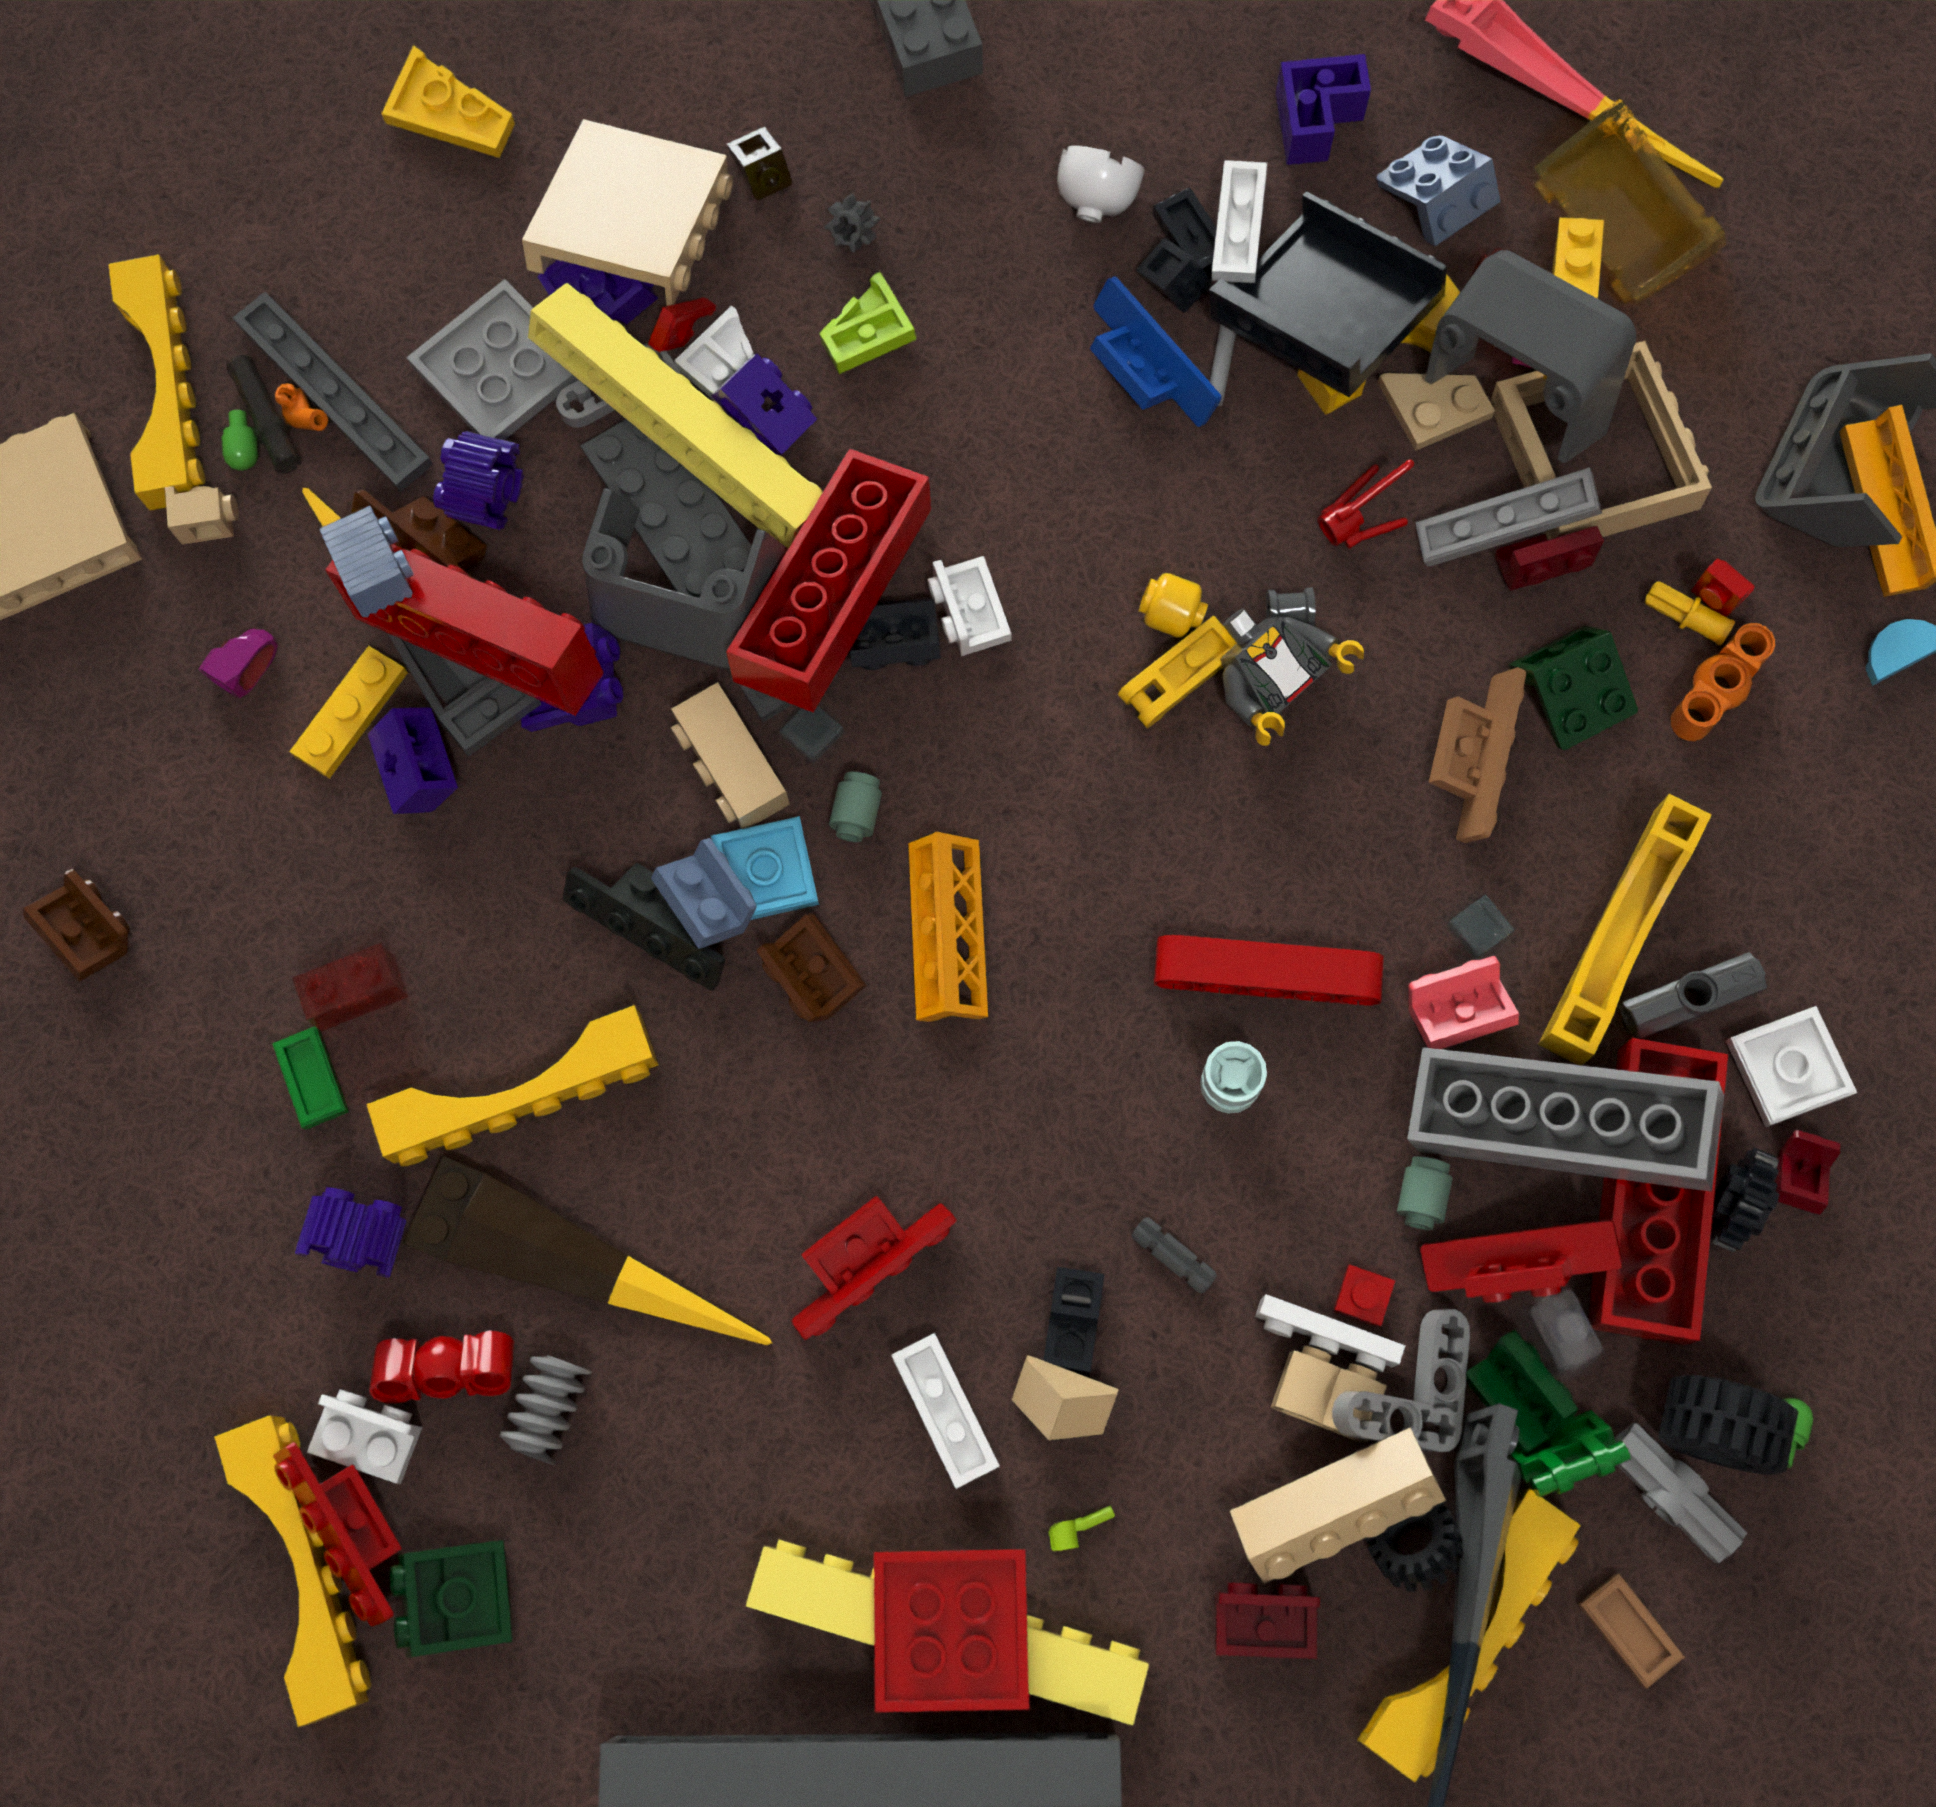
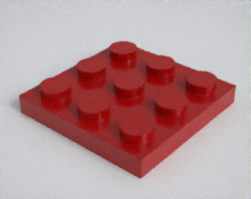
M1025 1549L874 1552L875 1712L1029 1709Z

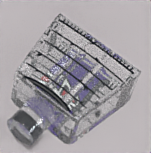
M1561 1286L1560 1293L1544 1297H1533L1530 1293L1506 1305L1524 1341L1529 1342L1535 1347L1540 1355L1542 1364L1555 1380L1564 1383L1594 1368L1604 1354L1603 1347L1571 1288Z

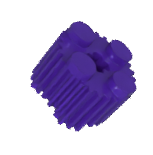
M468 431L458 435V440L447 438L441 450V462L445 464V472L442 476L444 480L439 482L435 488L433 496L434 506L445 510L444 514L449 518L497 530L504 529L505 523L508 520L504 517L509 501L517 503L521 494L520 490L523 487V470L516 468V456H514V454H520L519 444Z
M326 1187L325 1192H322V1196H313L295 1254L307 1257L310 1250L324 1254L322 1264L358 1272L366 1264L378 1267L377 1276L390 1277L406 1225V1220L400 1217L402 1207L382 1200H374L373 1205L370 1204L369 1206L353 1202L355 1194Z

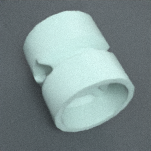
M1239 1041L1226 1042L1216 1047L1208 1057L1200 1079L1201 1092L1207 1103L1216 1110L1225 1113H1238L1249 1108L1258 1098L1267 1077L1266 1063L1260 1052L1251 1045Z

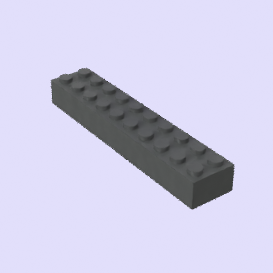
M1116 1732L616 1736L600 1744L598 1807H1122L1120 1739Z

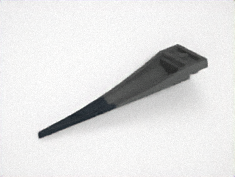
M1496 1404L1465 1415L1454 1459L1456 1525L1462 1535L1463 1543H1460L1464 1551L1462 1559L1456 1558L1459 1568L1456 1571L1453 1636L1447 1695L1427 1807H1444L1521 1480V1473L1516 1462L1507 1459V1455L1514 1451L1519 1437V1428L1515 1425L1518 1410L1502 1404Z

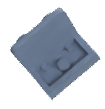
M1434 136L1426 139L1420 147L1405 157L1392 162L1387 169L1376 177L1380 188L1417 206L1423 237L1434 246L1501 202L1492 158L1444 136Z

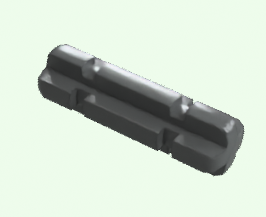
M1144 1218L1132 1233L1133 1239L1143 1248H1151L1153 1250L1151 1254L1180 1278L1184 1275L1188 1279L1186 1283L1198 1293H1204L1216 1279V1272L1206 1263H1198L1196 1261L1197 1256L1169 1233L1164 1235L1160 1232L1162 1227L1151 1218Z

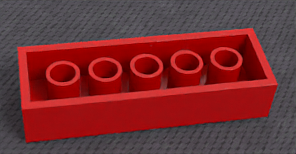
M852 449L848 450L726 651L733 682L814 713L931 511L928 476Z
M395 543L391 545L394 553L402 549L413 570L414 575L407 578L413 594L411 598L404 597L402 602L396 601L393 606L387 605L385 609H379L377 613H370L368 617H362L352 602L333 560L325 569L355 619L574 716L577 715L604 674L596 657V651L591 646L584 631L585 627L577 618L567 613H562L560 616L552 613L530 597L520 599L510 595L495 582L487 580L485 583L475 580L455 565L450 564L445 567L433 562L428 555L420 550L411 549V551L396 546Z
M1631 1038L1618 1049L1616 1070L1718 1081L1725 1094L1728 1054ZM1720 1134L1712 1192L1604 1177L1599 1220L1611 1219L1614 1221L1623 1264L1618 1270L1593 1273L1588 1322L1592 1329L1683 1346L1700 1341Z

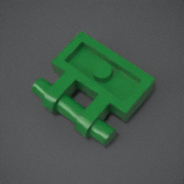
M1592 1410L1572 1417L1560 1433L1528 1454L1522 1453L1516 1446L1514 1451L1507 1455V1459L1516 1462L1521 1477L1526 1482L1530 1481L1537 1497H1542L1554 1491L1559 1495L1574 1489L1573 1483L1597 1474L1601 1478L1615 1472L1616 1465L1630 1460L1631 1456L1623 1441L1616 1443L1611 1427Z

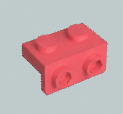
M1496 956L1482 960H1472L1460 967L1438 974H1428L1408 985L1409 1012L1428 1048L1444 1049L1518 1025L1519 1012L1499 979L1500 963Z

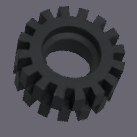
M1443 1502L1433 1506L1429 1512L1423 1515L1411 1516L1387 1527L1383 1533L1375 1537H1365L1369 1545L1367 1549L1385 1579L1388 1577L1391 1584L1397 1588H1400L1403 1583L1406 1590L1416 1592V1583H1420L1423 1590L1428 1591L1433 1589L1430 1580L1437 1578L1440 1585L1447 1582L1448 1579L1444 1571L1448 1569L1455 1574L1459 1566L1454 1557L1460 1559L1463 1557L1464 1550L1460 1543H1463L1462 1535ZM1416 1527H1426L1432 1532V1540L1423 1551L1413 1555H1403L1397 1551V1542L1406 1531Z

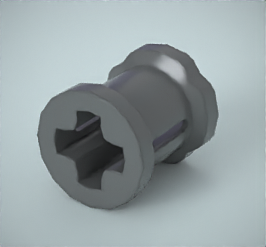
M1312 587L1304 588L1301 593L1277 594L1275 590H1267V619L1290 617L1313 626L1315 625L1316 607Z

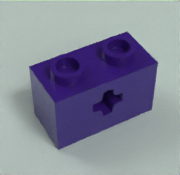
M756 353L712 397L738 424L751 430L757 439L772 452L782 455L817 418L811 412L812 405L808 399L797 390L792 392L781 380L782 373L770 359L766 357L762 359ZM769 397L773 403L770 406V410L765 412L761 406L765 401L764 399Z
M392 708L367 734L393 814L434 811L458 788L432 708Z

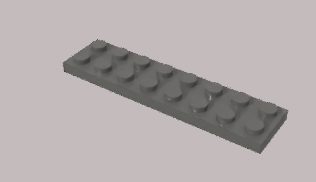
M625 419L581 445L584 455L606 488L613 490L640 509L634 530L675 592L700 598L706 579L716 570L728 568L744 572L752 546L717 494L631 422ZM737 683L762 723L792 705Z

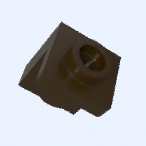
M765 127L727 144L732 159L746 176L752 195L756 200H761L792 185L793 181L782 149Z

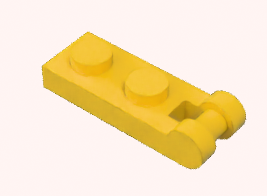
M1213 615L1129 681L1118 692V696L1126 705L1132 704L1140 713L1138 719L1146 728H1149L1160 720L1165 713L1223 668L1221 664L1222 656L1237 643ZM1151 685H1154L1162 694L1154 702L1144 692Z

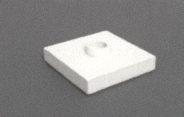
M1817 1006L1726 1040L1765 1127L1857 1093Z

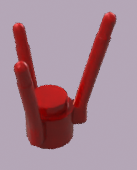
M1407 460L1351 502L1350 500L1379 471L1378 465H1372L1333 504L1322 510V515L1317 518V522L1329 542L1336 547L1344 542L1347 548L1350 549L1363 540L1406 526L1408 520L1400 518L1359 531V526L1364 524V518L1359 509L1413 468L1414 461Z

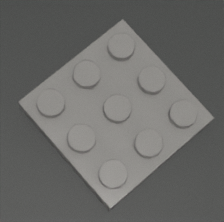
M506 279L406 357L411 367L474 433L501 440L507 439L555 400L562 389L579 380L528 338L530 314L533 307Z

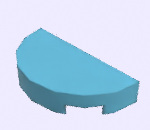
M1905 619L1891 623L1872 640L1868 651L1866 672L1872 686L1936 653V626L1925 620Z

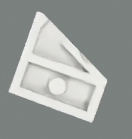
M730 306L674 360L678 370L711 399H713L712 395L748 359L754 356L736 309Z

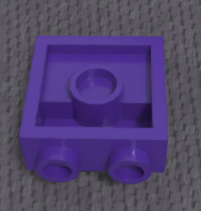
M556 260L545 270L544 274L537 276L549 296L568 283L580 294L588 296L594 305L609 318L615 321L620 320L626 325L658 299L652 289L654 284L561 260Z
M594 623L584 625V631L591 646L596 651V657L604 674L577 715L574 716L540 701V706L521 719L522 728L533 732L567 722L583 726L617 717L616 704L621 703L623 700V689L619 680L614 677L613 662L619 660L620 648L617 640L610 632Z

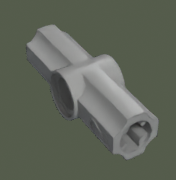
M1632 1423L1624 1431L1620 1432L1615 1441L1616 1443L1620 1441L1625 1443L1631 1459L1617 1466L1643 1491L1641 1496L1651 1509L1656 1506L1657 1509L1654 1512L1674 1527L1677 1525L1714 1563H1720L1726 1557L1733 1554L1743 1543L1747 1532L1707 1493L1709 1488L1704 1480L1684 1462L1672 1459L1637 1423Z

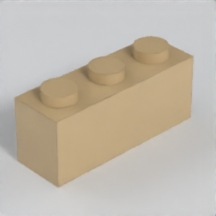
M718 682L671 709L677 724L670 728L682 749L685 751L692 747L699 760L693 763V766L704 785L707 787L714 783L721 794V797L715 801L728 823L737 820L741 829L749 828L790 805L784 787Z

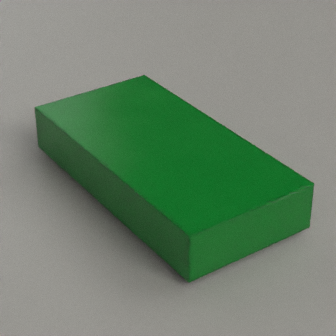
M314 1026L272 1043L301 1128L307 1130L349 1112L320 1028Z

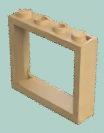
M1645 341L1635 343L1624 379L1628 378L1677 489L1602 510V514L1544 531L1543 533L1544 535L1546 534L1548 540L1596 525L1602 537L1700 510L1712 488L1707 478L1709 469L1706 465L1701 464L1696 454L1694 436L1689 428L1684 427L1678 414L1677 399L1671 391L1668 392L1662 379L1660 362H1654ZM1539 371L1496 382L1490 401L1495 410L1494 417L1524 488L1556 478L1526 406L1545 401L1543 391L1546 380L1543 379V374Z

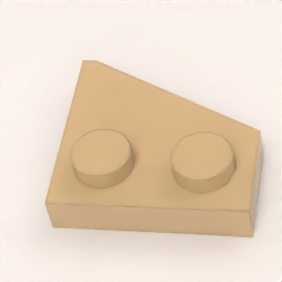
M1384 373L1379 376L1378 384L1415 451L1489 420L1495 413L1493 406L1474 375H1446L1432 385L1425 381L1426 374Z

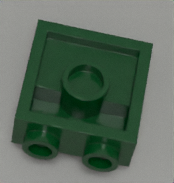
M504 1540L398 1555L399 1565L390 1567V1587L393 1597L401 1596L403 1616L394 1618V1640L397 1649L405 1648L406 1658L512 1642Z

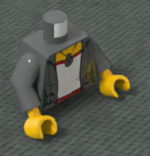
M1243 608L1235 612L1223 623L1224 628L1237 643L1221 658V664L1225 669L1222 676L1226 704L1249 727H1256L1255 738L1262 746L1269 745L1271 736L1264 730L1265 728H1272L1279 736H1283L1285 722L1279 713L1332 666L1328 659L1336 658L1338 669L1345 674L1354 672V665L1343 659L1345 655L1353 654L1359 659H1364L1363 647L1358 642L1347 640L1340 644L1338 638L1318 627L1290 617L1269 618L1257 625Z

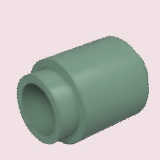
M861 772L845 773L844 780L838 783L829 826L836 830L838 838L849 842H862L863 837L873 835L882 792L879 790L880 780L876 777Z
M1412 1157L1411 1167L1405 1168L1397 1213L1405 1217V1225L1422 1230H1433L1434 1223H1444L1453 1177L1449 1175L1450 1165L1448 1163L1428 1157Z

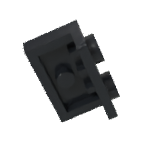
M930 597L877 603L850 649L852 667L878 670L886 667L887 664L906 662L908 665L920 666L928 664L933 659H941L934 599Z

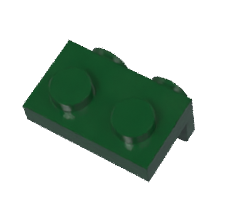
M1515 1329L1498 1340L1486 1359L1466 1372V1382L1486 1407L1502 1404L1518 1410L1515 1425L1519 1428V1437L1516 1446L1524 1454H1528L1560 1433L1579 1409L1574 1404L1568 1388L1562 1382L1554 1379L1542 1364L1540 1355L1535 1347L1529 1342L1524 1341Z

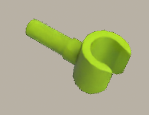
M1109 1505L1083 1518L1079 1517L1075 1520L1053 1524L1049 1530L1051 1549L1059 1551L1078 1548L1076 1531L1087 1530L1114 1518L1115 1515L1111 1506Z

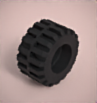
M1677 1376L1671 1378L1658 1438L1671 1449L1705 1462L1755 1474H1780L1787 1471L1799 1412L1784 1399L1747 1385L1707 1376Z

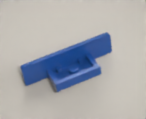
M1115 276L1107 279L1093 307L1112 331L1097 336L1090 350L1143 410L1173 398L1196 426L1205 425L1222 399L1221 394L1121 281Z

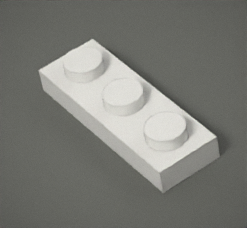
M1224 161L1212 281L1222 279L1228 282L1255 283L1267 163Z
M1267 1294L1261 1298L1255 1315L1256 1318L1265 1320L1263 1328L1267 1331L1291 1338L1293 1331L1311 1337L1309 1343L1311 1347L1337 1355L1339 1348L1357 1354L1355 1361L1357 1364L1379 1372L1384 1371L1385 1365L1389 1367L1399 1365L1405 1345Z
M935 1333L892 1354L891 1356L955 1488L958 1489L999 1468L1000 1466Z

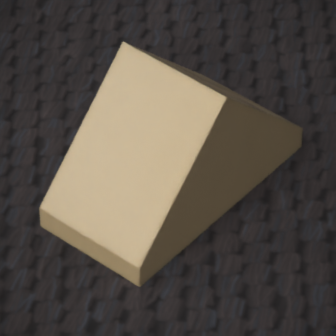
M1027 1355L1012 1401L1048 1440L1102 1435L1119 1389Z

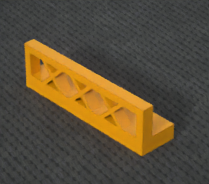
M1898 405L1889 407L1875 420L1845 425L1839 431L1855 494L1867 493L1902 536L1899 544L1869 545L1884 597L1927 589L1936 583V528L1903 406Z
M935 832L908 843L916 1020L932 1022L949 1016L983 1019L988 1017L979 840ZM952 849L964 851L965 870L960 873L952 861ZM957 891H959L967 904V913L964 917L955 907L954 895ZM960 935L969 946V958L966 962L957 952L956 939ZM962 980L971 990L972 1006L959 1003V984Z

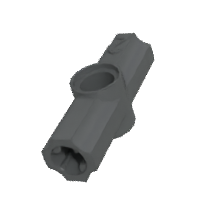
M1748 952L1705 970L1689 972L1680 980L1620 1003L1621 1021L1627 1033L1633 1038L1644 1039L1684 1022L1696 1021L1709 1012L1766 990V973L1759 959L1754 958ZM1684 988H1692L1698 992L1701 997V1006L1688 1002L1684 995Z

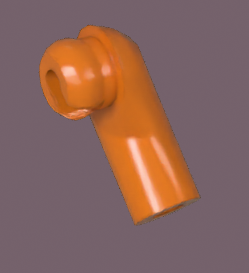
M290 383L282 384L275 392V400L278 404L282 405L283 416L289 425L297 429L322 431L326 428L328 424L326 413L320 409H312L307 396L301 389L295 388Z

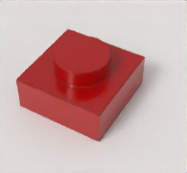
M1349 1264L1346 1268L1333 1312L1378 1328L1381 1327L1395 1280Z

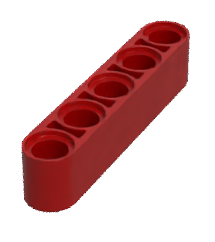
M1164 935L1157 938L1154 984L1164 989H1173L1174 985L1176 990L1219 993L1220 989V993L1265 997V993H1267L1266 997L1311 1001V997H1313V1001L1357 1005L1359 1001V1005L1373 1006L1382 1003L1384 956L1376 952L1184 935Z

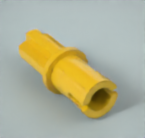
M1655 582L1645 597L1644 602L1647 606L1679 622L1678 628L1683 630L1686 626L1714 641L1719 646L1723 644L1736 622L1701 604V598L1696 597L1693 600L1662 582Z

